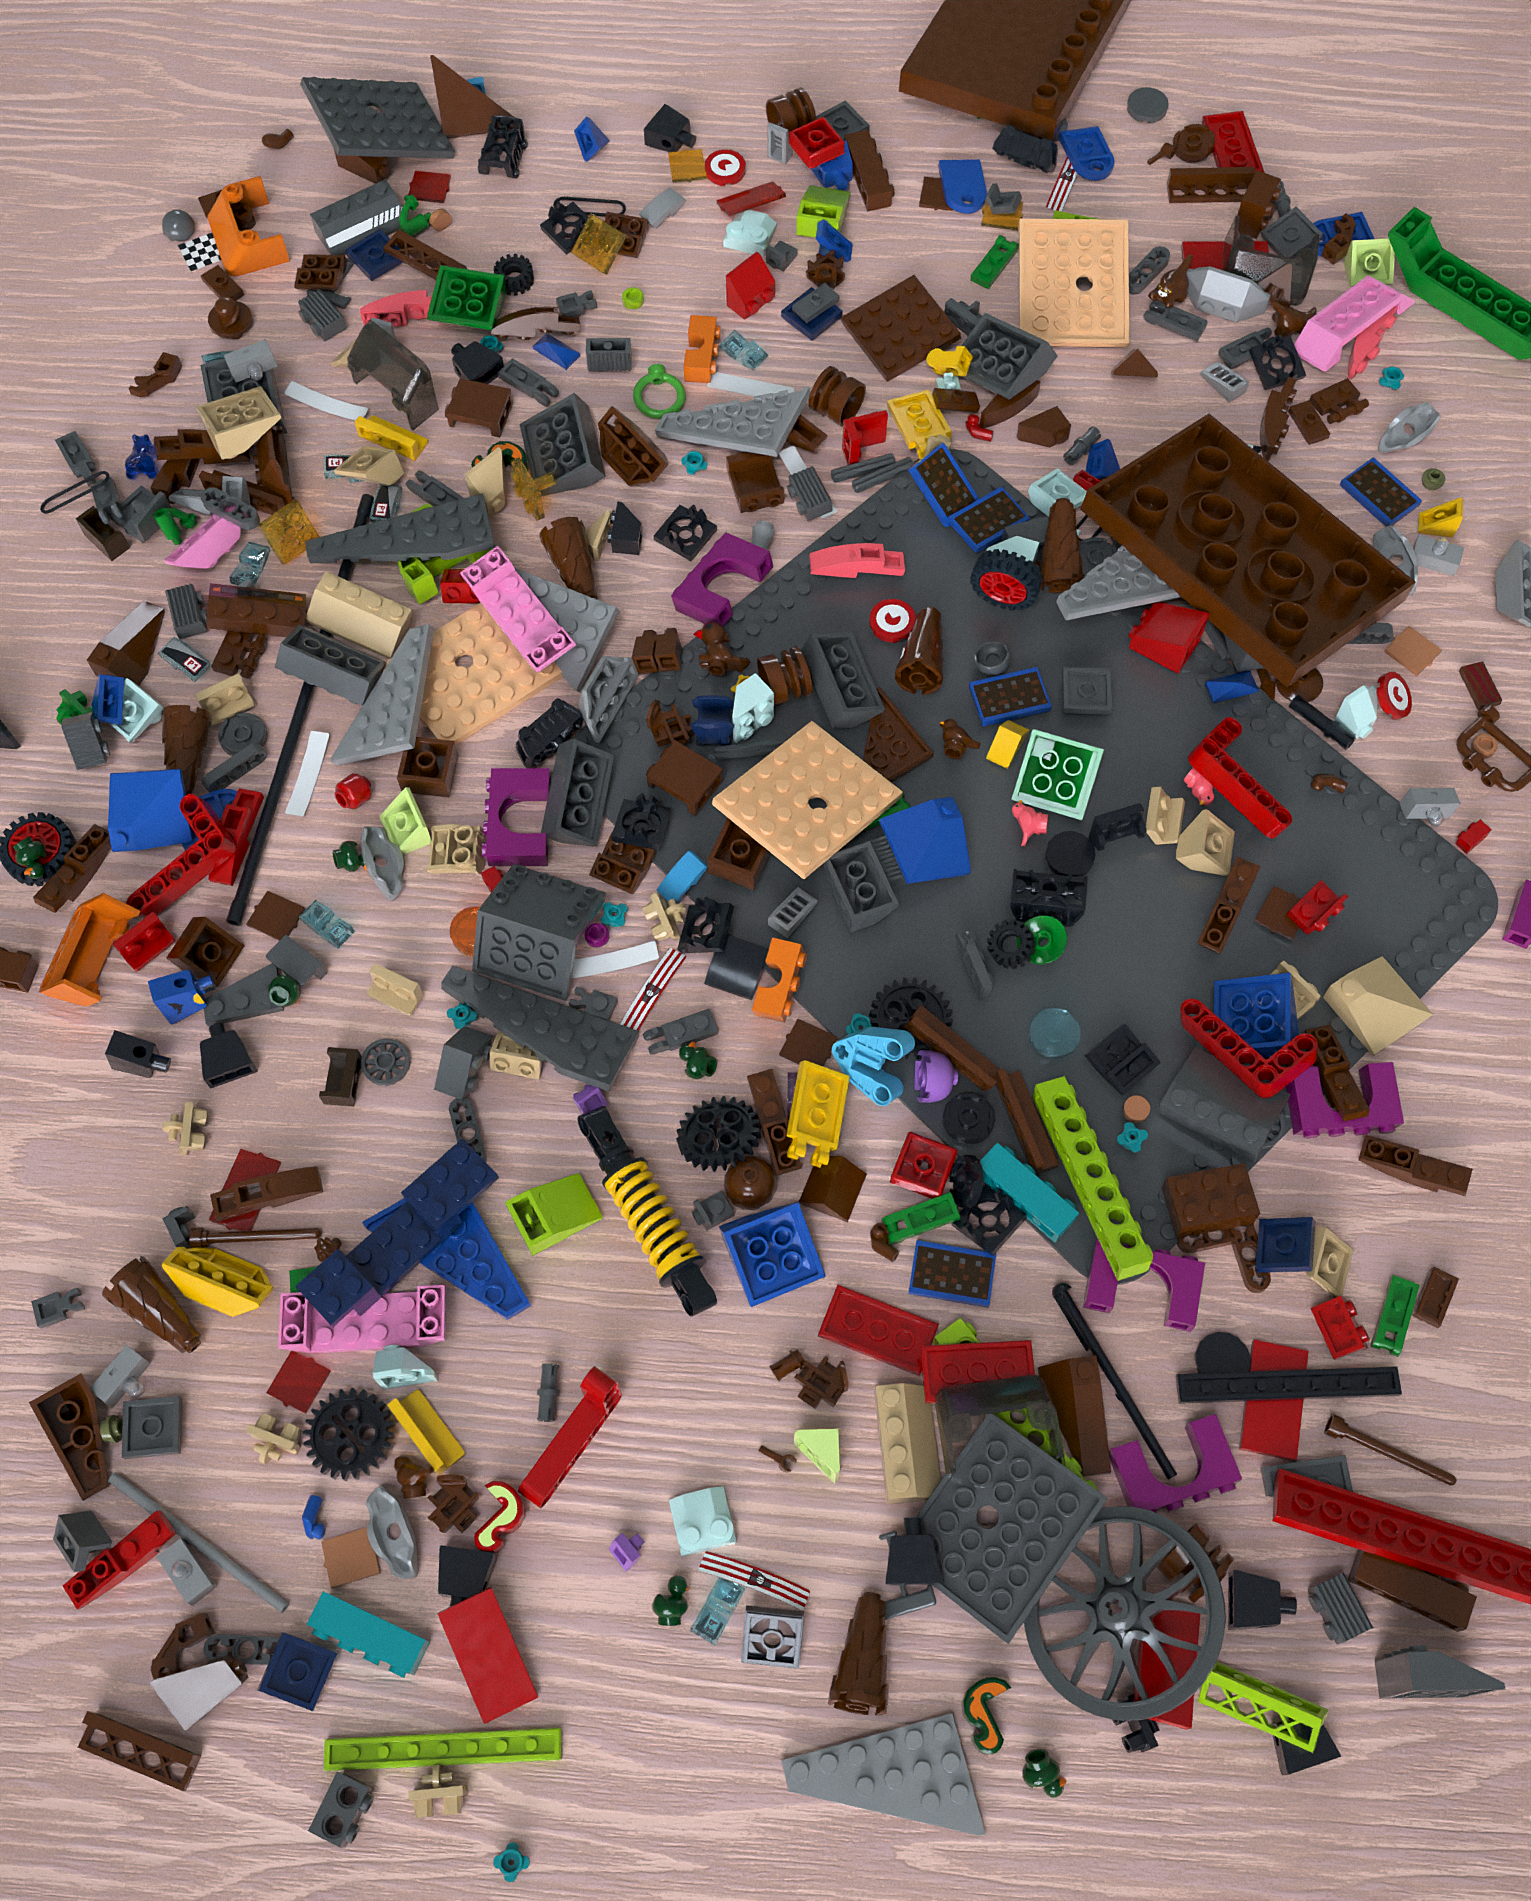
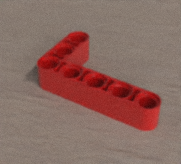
M1227 717L1190 752L1188 761L1195 770L1265 836L1276 838L1292 823V816L1280 802L1225 751L1242 733L1241 724L1236 719Z
M194 794L184 796L180 801L179 808L199 840L127 898L126 904L139 910L140 913L137 917L144 919L152 912L159 915L235 852V841L211 805Z
M1193 998L1187 999L1180 1006L1182 1027L1259 1097L1270 1098L1316 1062L1318 1043L1311 1034L1304 1033L1296 1036L1265 1060L1201 1001ZM1207 1030H1214V1032H1211V1033L1206 1032V1031H1207ZM1230 1046V1047H1233V1048H1232V1049H1225L1224 1047ZM1301 1049H1308L1310 1051L1304 1052ZM1244 1063H1250V1064H1252V1065H1250V1066H1244V1065H1242V1064H1244ZM1287 1064L1290 1067H1282L1280 1065ZM1262 1080H1269V1081H1271V1082H1269V1083H1263V1082H1261V1081H1262Z
M595 1366L586 1374L580 1385L584 1397L519 1486L518 1493L539 1508H542L554 1494L622 1397L618 1382Z

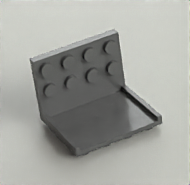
M513 864L478 909L472 971L566 1001L570 995L576 944L605 902L606 893L593 887L579 885L570 880H563L548 873H541L522 865Z

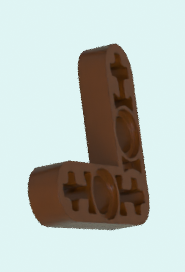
M1254 1224L1245 1225L1247 1228L1243 1233L1245 1242L1241 1244L1238 1242H1241L1243 1239L1240 1231H1235L1234 1228L1220 1230L1222 1239L1219 1241L1212 1240L1208 1233H1202V1239L1195 1240L1192 1246H1190L1189 1242L1183 1241L1185 1237L1177 1238L1178 1248L1185 1253H1195L1232 1245L1246 1288L1250 1292L1261 1293L1270 1285V1273H1259L1256 1269L1257 1277H1262L1263 1281L1260 1286H1258L1257 1282L1251 1281L1254 1277L1253 1268L1247 1270V1267L1255 1266L1256 1259L1248 1261L1242 1256V1249L1248 1247L1257 1254L1258 1236ZM1200 1234L1192 1235V1236H1189V1237H1190V1238H1196V1237H1199Z

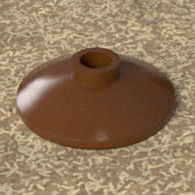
M1313 668L1302 676L1303 679H1298L1288 688L1277 678L1275 683L1279 693L1287 700L1292 701L1297 695H1300L1307 702H1311L1321 694L1323 678L1320 672Z

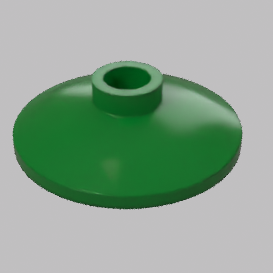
M1037 916L1024 923V926H1027L1036 942V947H1033L1035 954L1030 955L1031 963L1039 965L1048 964L1063 954L1067 946V933L1060 921L1050 916ZM1017 937V947L1019 949L1021 941ZM1042 940H1048L1047 945L1040 946Z

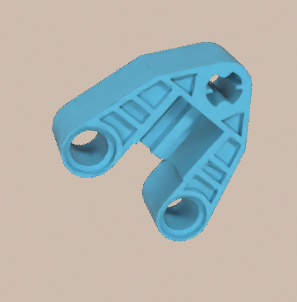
M868 1027L850 1033L838 1040L832 1046V1054L843 1073L850 1076L849 1081L877 1105L887 1106L902 1095L903 1084L900 1079L881 1069L882 1065L885 1063V1058L896 1061L911 1052L915 1047V1040L909 1032L904 1030Z

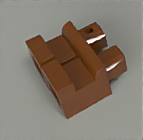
M667 628L664 634L657 635L656 631L644 630L642 636L636 637L632 659L638 674L658 672V669L660 672L681 670L680 652L683 651L677 629Z

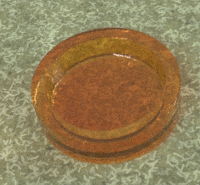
M478 906L461 910L450 924V937L453 945L459 952L471 957L474 955L477 914L480 908Z

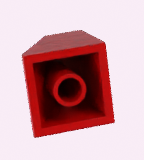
M1155 602L1150 609L1146 608L1140 617L1141 623L1139 626L1134 625L1128 636L1131 638L1129 648L1179 674L1201 641L1210 614L1204 611Z

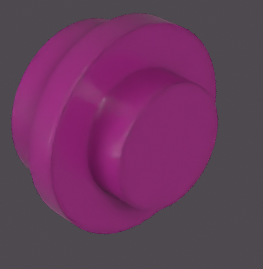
M593 923L587 927L584 936L588 945L598 948L607 944L610 933L605 925Z

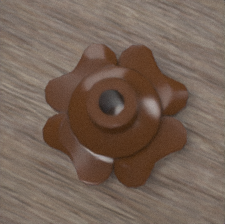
M325 1237V1239L318 1238L317 1245L314 1247L318 1260L323 1262L335 1250H340L342 1242L338 1238H333L332 1240L328 1237Z

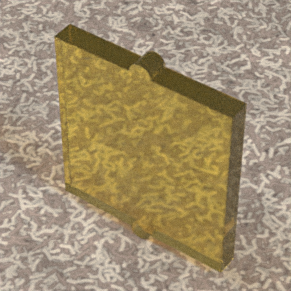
M684 149L683 151L668 153L672 183L686 181L691 183L692 181L706 179L702 149L688 151Z
M1020 201L1016 212L1010 214H992L989 205L986 203L985 208L982 209L983 218L981 226L1018 231L1019 219L1023 218L1021 213L1023 202Z

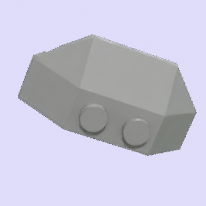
M1210 266L1194 270L1187 269L1186 276L1189 281L1187 296L1196 310L1237 323L1265 313L1271 295L1264 292L1253 280Z
M1517 540L1512 544L1496 570V607L1499 612L1531 628V547Z
M602 656L582 689L577 706L596 743H600L639 676L632 658Z

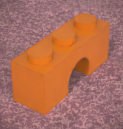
M690 315L688 329L689 347H697L699 349H686L683 366L684 382L711 383V375L716 374V361L713 360L714 357H718L719 345L716 343V340H720L721 326H717V317Z
M772 938L765 962L769 968L781 971L782 978L774 987L758 986L752 1011L756 1016L784 1023L786 1017L791 1016L794 1002L791 1001L793 992H797L800 985L798 974L800 967L804 968L807 960V953H805L801 944Z

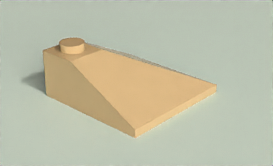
M261 386L196 407L222 460L232 459L238 454L244 453L281 419L280 413Z
M1383 956L1351 971L1330 985L1323 996L1325 1001L1372 1056L1381 1052L1433 1015Z

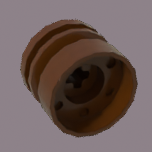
M802 87L787 92L785 96L779 95L766 102L768 123L770 122L788 129V132L817 120L811 98Z
M829 366L819 375L810 392L808 406L810 409L818 411L821 415L828 414L829 420L843 426V420L856 416L866 394V386L853 377L847 378L846 374L843 371H839L836 367Z
M791 647L789 653L787 650H782L780 652L781 662L778 661L773 653L757 659L759 677L774 692V706L788 701V690H790L795 699L800 698L801 693L804 696L812 694L810 670L799 647Z
M1196 1522L1187 1532L1206 1552L1221 1582L1226 1576L1234 1558L1228 1553L1218 1561L1216 1557L1223 1549L1221 1545L1214 1547L1208 1552L1205 1546L1211 1536ZM1178 1545L1156 1566L1170 1581L1180 1574L1186 1576L1195 1568ZM1199 1575L1181 1591L1184 1592L1192 1584L1195 1586L1188 1596L1192 1603L1205 1596Z

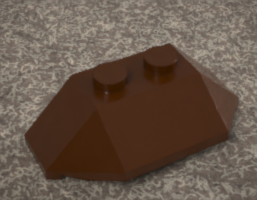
M611 406L598 422L602 458L630 487L654 482L668 466L666 455L635 423Z
M272 426L260 437L256 445L257 455H253L255 468L259 469V471H255L257 484L262 485L263 492L283 498L285 506L294 507L282 426Z

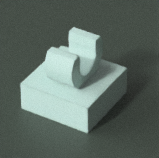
M953 372L944 373L943 378H936V388L961 390L958 376H953Z

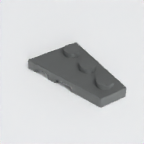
M271 963L205 998L207 1006L204 1008V1015L207 1026L284 1011V1007L271 1002L268 991L271 981L276 976H279L278 967Z
M1346 1455L1260 1467L1265 1494L1269 1497H1274L1275 1474L1279 1468L1353 1492Z

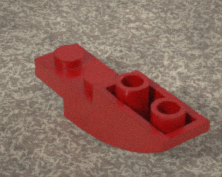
M239 788L232 805H226L221 822L235 841L236 849L231 857L209 874L208 880L210 882L233 886L250 845L247 840L264 799L261 792Z
M155 1511L113 1548H106L86 1565L85 1571H80L63 1585V1588L76 1609H81L145 1565L160 1552L158 1549L177 1533L162 1511Z

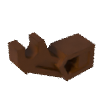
M1347 213L1342 216L1341 222L1338 219L1335 221L1333 228L1337 235L1325 244L1321 254L1332 264L1346 256L1352 241L1356 223Z
M163 352L153 367L155 373L150 376H135V383L139 386L134 387L130 385V394L138 397L149 396L150 393L167 383L175 382L182 368L179 357Z
M200 1613L175 1624V1629L156 1658L152 1660L150 1671L153 1679L161 1675L166 1667L170 1671L179 1669V1654L183 1648H191L215 1634L208 1613ZM191 1626L194 1637L185 1640V1629Z

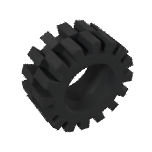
M507 254L506 259L502 256L500 261L497 260L495 263L494 274L505 275L507 295H511V292L514 293V296L518 295L517 292L524 294V289L529 291L530 286L534 284L533 269L529 259H525L523 255H520L518 258V254H514V257H510V254ZM514 272L521 273L520 275L515 277L507 276L508 274Z
M1011 919L1010 923L1006 920L1002 921V926L996 924L994 926L996 928L995 932L993 930L989 932L991 938L987 937V943L989 944L987 948L997 964H1002L1007 969L1009 966L1012 969H1017L1016 965L1018 964L1021 967L1025 966L1023 962L1025 960L1030 962V955L1035 954L1033 947H1036L1035 938L1029 928L1024 926L1022 922L1016 923L1015 920ZM1010 936L1020 938L1021 944L1017 951L1007 953L1003 950L1002 944L1006 938Z

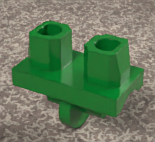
M66 689L59 692V695L62 697V703L56 710L58 712L56 719L59 724L62 725V721L65 718L92 712L94 716L92 706L84 707L87 705V698L83 692L79 690L70 694Z

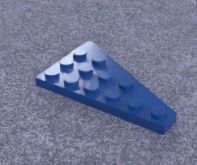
M405 1199L364 1220L362 1223L365 1228L372 1233L406 1203ZM472 1202L459 1214L463 1224L422 1260L420 1264L508 1320L531 1307Z

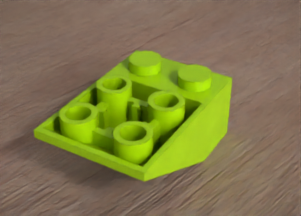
M809 185L798 209L796 235L816 238L818 222L823 219L838 232H841L851 192Z
M579 1173L531 1188L505 1202L532 1256L603 1219L600 1210Z

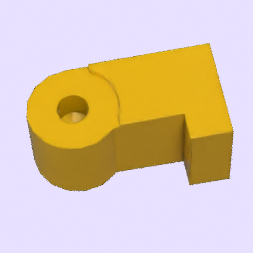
M957 346L955 351H942L936 348L928 353L926 361L938 375L953 372V376H966L973 356L965 346Z

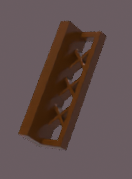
M1170 168L1167 180L1169 203L1241 202L1244 194H1239L1236 190L1248 189L1255 175V168ZM1173 190H1181L1185 194L1174 195ZM1202 190L1205 192V194L1198 195L1194 191ZM1223 190L1226 194L1219 195L1215 191Z
M399 229L383 247L386 253L435 280L437 279L440 265L467 269L460 262ZM397 244L400 250H395L393 247Z
M214 470L212 474L201 471L199 474L205 490L217 488L222 491L223 476L234 477ZM246 481L250 506L258 511L284 520L287 519L293 507L285 506L283 498L263 492L262 486ZM292 497L294 506L296 504L295 498Z
M922 1005L915 1010L904 1027L930 1049L946 1055L952 1062L953 1067L983 1092L993 1088L997 1082L995 1081L997 1071L1000 1069Z
M1005 1069L998 1070L995 1081H997L995 1085L1028 1165L1035 1170L1036 1175L1058 1168L1059 1163L1020 1070L1009 1074L1006 1073Z
M87 1711L82 1723L88 1726L77 1748L178 1790L186 1791L201 1755L99 1713ZM95 1728L105 1732L108 1740L107 1744L98 1748L88 1744ZM125 1740L132 1743L135 1754L123 1759L118 1756L115 1745ZM109 1747L111 1749V1753L103 1751ZM150 1751L158 1754L161 1765L151 1770L145 1768L142 1755ZM136 1758L138 1765L130 1761ZM176 1762L188 1766L181 1782L171 1779L168 1766ZM163 1769L164 1775L156 1772Z

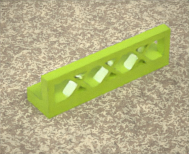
M1216 1661L1208 1678L1202 1684L1198 1702L1312 1753L1315 1750L1320 1729L1328 1713V1709L1218 1661ZM1211 1683L1222 1688L1226 1696L1225 1699L1218 1701L1207 1696ZM1242 1697L1250 1700L1255 1711L1248 1714L1240 1711L1235 1700ZM1270 1710L1278 1712L1284 1723L1274 1726L1267 1721L1264 1713ZM1303 1723L1312 1727L1310 1740L1299 1737L1293 1725Z

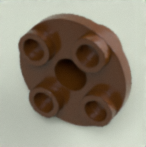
M230 297L219 298L208 315V324L211 331L220 337L233 340L240 339L243 333L249 329L253 320L248 306Z

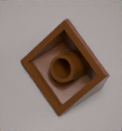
M829 1156L828 1165L822 1164L820 1168L813 1166L799 1199V1204L848 1223L867 1174L843 1156Z

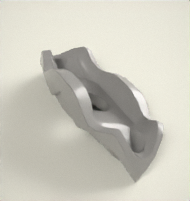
M1428 402L1406 408L1388 426L1380 440L1378 452L1387 453L1414 446L1432 432L1441 415ZM1404 424H1409L1412 426V435H1409L1404 431Z
M1386 526L1373 535L1374 548L1388 560L1395 555L1403 558V562L1397 565V567L1416 582L1409 593V596H1412L1416 590L1418 578V563L1415 552L1408 539L1395 526Z
M364 826L361 836V852L367 872L385 898L392 901L399 895L403 887L402 872L404 860L401 850L396 844L389 841L383 828ZM373 858H383L386 861V866L380 867L376 865Z
M380 1485L369 1495L366 1501L370 1513L367 1535L371 1547L379 1557L387 1562L393 1575L403 1579L417 1577L418 1563L415 1533L409 1522L408 1514L389 1488ZM393 1523L399 1524L401 1529V1535L396 1540L392 1539L389 1534L390 1526Z

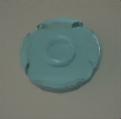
M1048 1008L1041 1011L1033 1018L1029 1029V1039L1034 1049L1041 1055L1053 1059L1064 1058L1071 1054L1078 1046L1081 1036L1078 1021L1068 1011L1059 1008Z

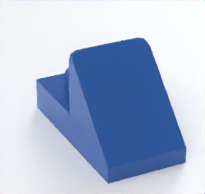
M825 219L818 222L816 240L820 243L819 253L824 257L833 249L835 251L834 257L837 260L842 256L844 262H849L851 260L853 244Z

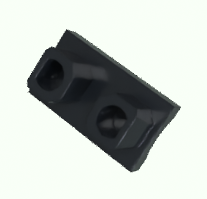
M1134 1693L1118 1700V1702H1134ZM1149 1719L1127 1721L1132 1733L1121 1737L1127 1753L1141 1751L1142 1753L1159 1746L1153 1734L1160 1731L1156 1721ZM1112 1720L1116 1726L1126 1722L1121 1720Z

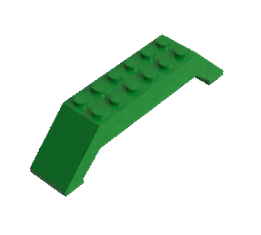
M1413 207L1388 233V238L1409 290L1518 360L1531 358V302L1445 250L1431 223L1432 217Z

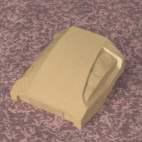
M448 824L430 827L432 839L429 866H426L428 873H475L478 875L485 867V857H482V843H486L483 829L480 826Z

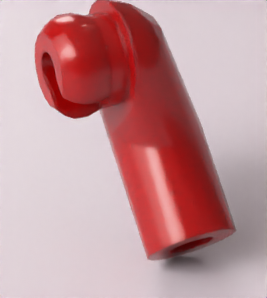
M970 414L965 422L970 435L974 438L991 442L994 431L981 428L978 423L979 416Z

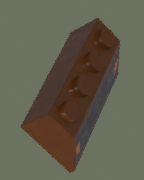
M210 583L207 629L287 637L299 624L305 625L306 594Z

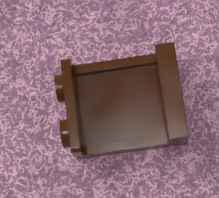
M459 379L457 386L453 387L451 402L445 408V417L448 419L449 427H454L456 421L490 427L491 435L500 438L513 405L511 389Z
M752 452L726 456L727 473L740 513L753 512L757 509L775 507L784 503V488L779 484L772 463V456Z
M674 740L670 747L666 746L658 762L648 768L646 773L647 784L650 788L656 785L687 804V811L696 816L723 782V769Z

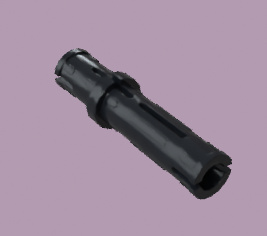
M1297 695L1291 701L1289 708L1322 731L1327 739L1331 738L1345 750L1354 743L1356 737L1339 726L1340 723L1338 721L1329 719L1300 695Z

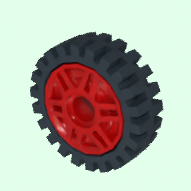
M994 549L993 552L988 550L978 557L970 576V583L973 585V590L977 591L979 597L984 596L983 600L986 602L992 601L991 605L996 606L999 604L1002 609H1005L1007 606L1009 610H1015V608L1023 610V608L1027 609L1030 605L1034 604L1043 579L1041 572H1038L1039 568L1033 566L1031 560L1026 562V557L1023 555L1017 557L1016 552L1012 551L1011 554H1008V550L1003 549L1000 553L999 549Z
M38 812L37 817L34 813H29L28 819L21 816L18 818L20 823L16 824L13 821L9 824L12 829L5 828L3 831L6 837L0 836V861L7 872L22 884L25 882L28 886H33L34 883L37 886H43V881L47 883L65 864L63 857L76 844V839L68 826L60 818H55L54 815L49 813L46 816L43 812ZM28 836H31L33 841L43 843L46 849V856L35 860V862L41 863L44 867V874L38 879L24 875L26 866L19 865L15 860L16 851L13 846Z

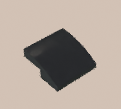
M727 935L723 952H714L704 984L752 1001L761 979V972L766 963L769 949Z
M1126 1024L1118 1027L1084 1055L1097 1072L1121 1095L1161 1063L1146 1043L1141 1044Z

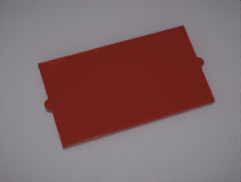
M772 181L716 200L721 211L731 216L785 198L786 193L782 190L781 186L776 185Z
M240 1149L222 1191L232 1188L234 1183L277 1173L281 1162L265 1157L261 1152L256 1154ZM261 1209L223 1221L215 1220L214 1212L212 1211L209 1221L226 1226L228 1230L252 1231Z

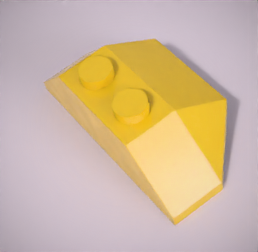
M177 1247L162 1263V1268L185 1297L232 1317L259 1308L273 1291V1286L269 1282L263 1268L216 1248L196 1247L186 1249L185 1247Z

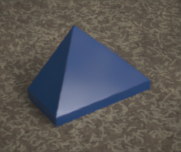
M587 116L574 130L583 159L586 162L610 141Z
M545 333L533 345V350L566 370L580 357L579 352L548 333Z
M1109 439L1091 446L1085 472L1097 479H1102L1120 470Z
M1250 670L1205 681V686L1213 703L1256 693L1259 690Z
M99 674L91 704L95 719H99L103 723L122 724L124 678Z

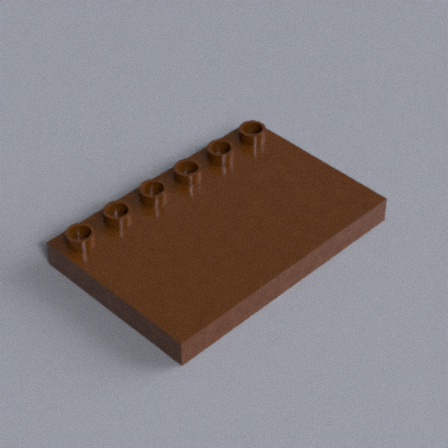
M944 0L901 69L899 92L1001 125H1011L1016 127L1017 130L1053 141L1131 0Z
M1211 414L1205 415L1089 488L1080 509L1196 610L1209 613L1208 620L1287 688L1403 603L1416 583Z

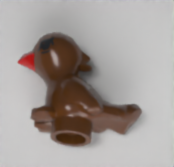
M714 621L708 622L701 630H697L693 634L703 640L707 646L706 653L700 654L698 659L701 661L699 663L701 669L707 670L714 676H722L726 671L736 670L742 673L749 666L750 660L748 658L734 656L723 644L730 640L728 639L729 635L721 624Z

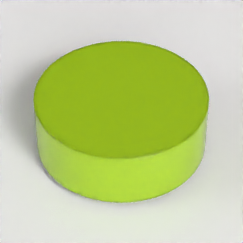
M635 287L626 289L622 293L623 305L628 309L640 308L644 303L643 292Z

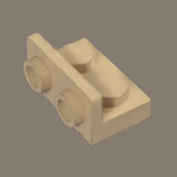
M239 673L195 694L201 708L211 713V726L217 725L227 718H231L235 714L241 713L255 705Z
M1162 787L1151 788L1146 821L1147 834L1156 845L1178 843L1185 806L1183 798L1170 799Z
M374 963L369 971L373 983L367 991V995L411 1016L423 997L419 984Z
M498 1031L489 1051L490 1070L539 1079L542 1061L536 1057V1053L527 1046H520L504 1033Z

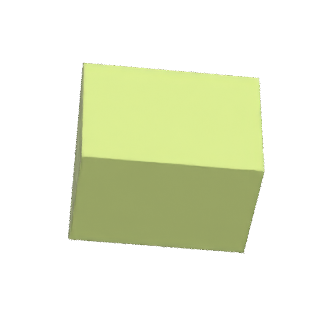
M1389 238L1351 241L1344 260L1349 286L1356 285L1368 275L1384 284H1393L1395 253Z
M405 787L379 816L389 841L400 848L402 855L431 844L428 829L410 788Z
M838 1429L797 1430L794 1434V1445L835 1483L839 1478L840 1472Z

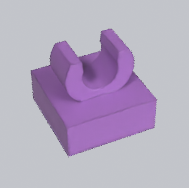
M585 1085L584 1090L578 1094H573V1100L582 1114L600 1106L605 1107L608 1105L600 1089L592 1085Z
M622 1533L613 1540L608 1550L627 1572L638 1561L640 1557L638 1551L642 1548L641 1545L645 1541L638 1533L629 1540Z

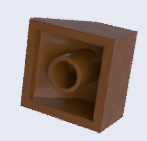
M193 917L166 959L183 971L190 970L194 977L198 979L211 975L215 986L218 987L245 945L207 917Z

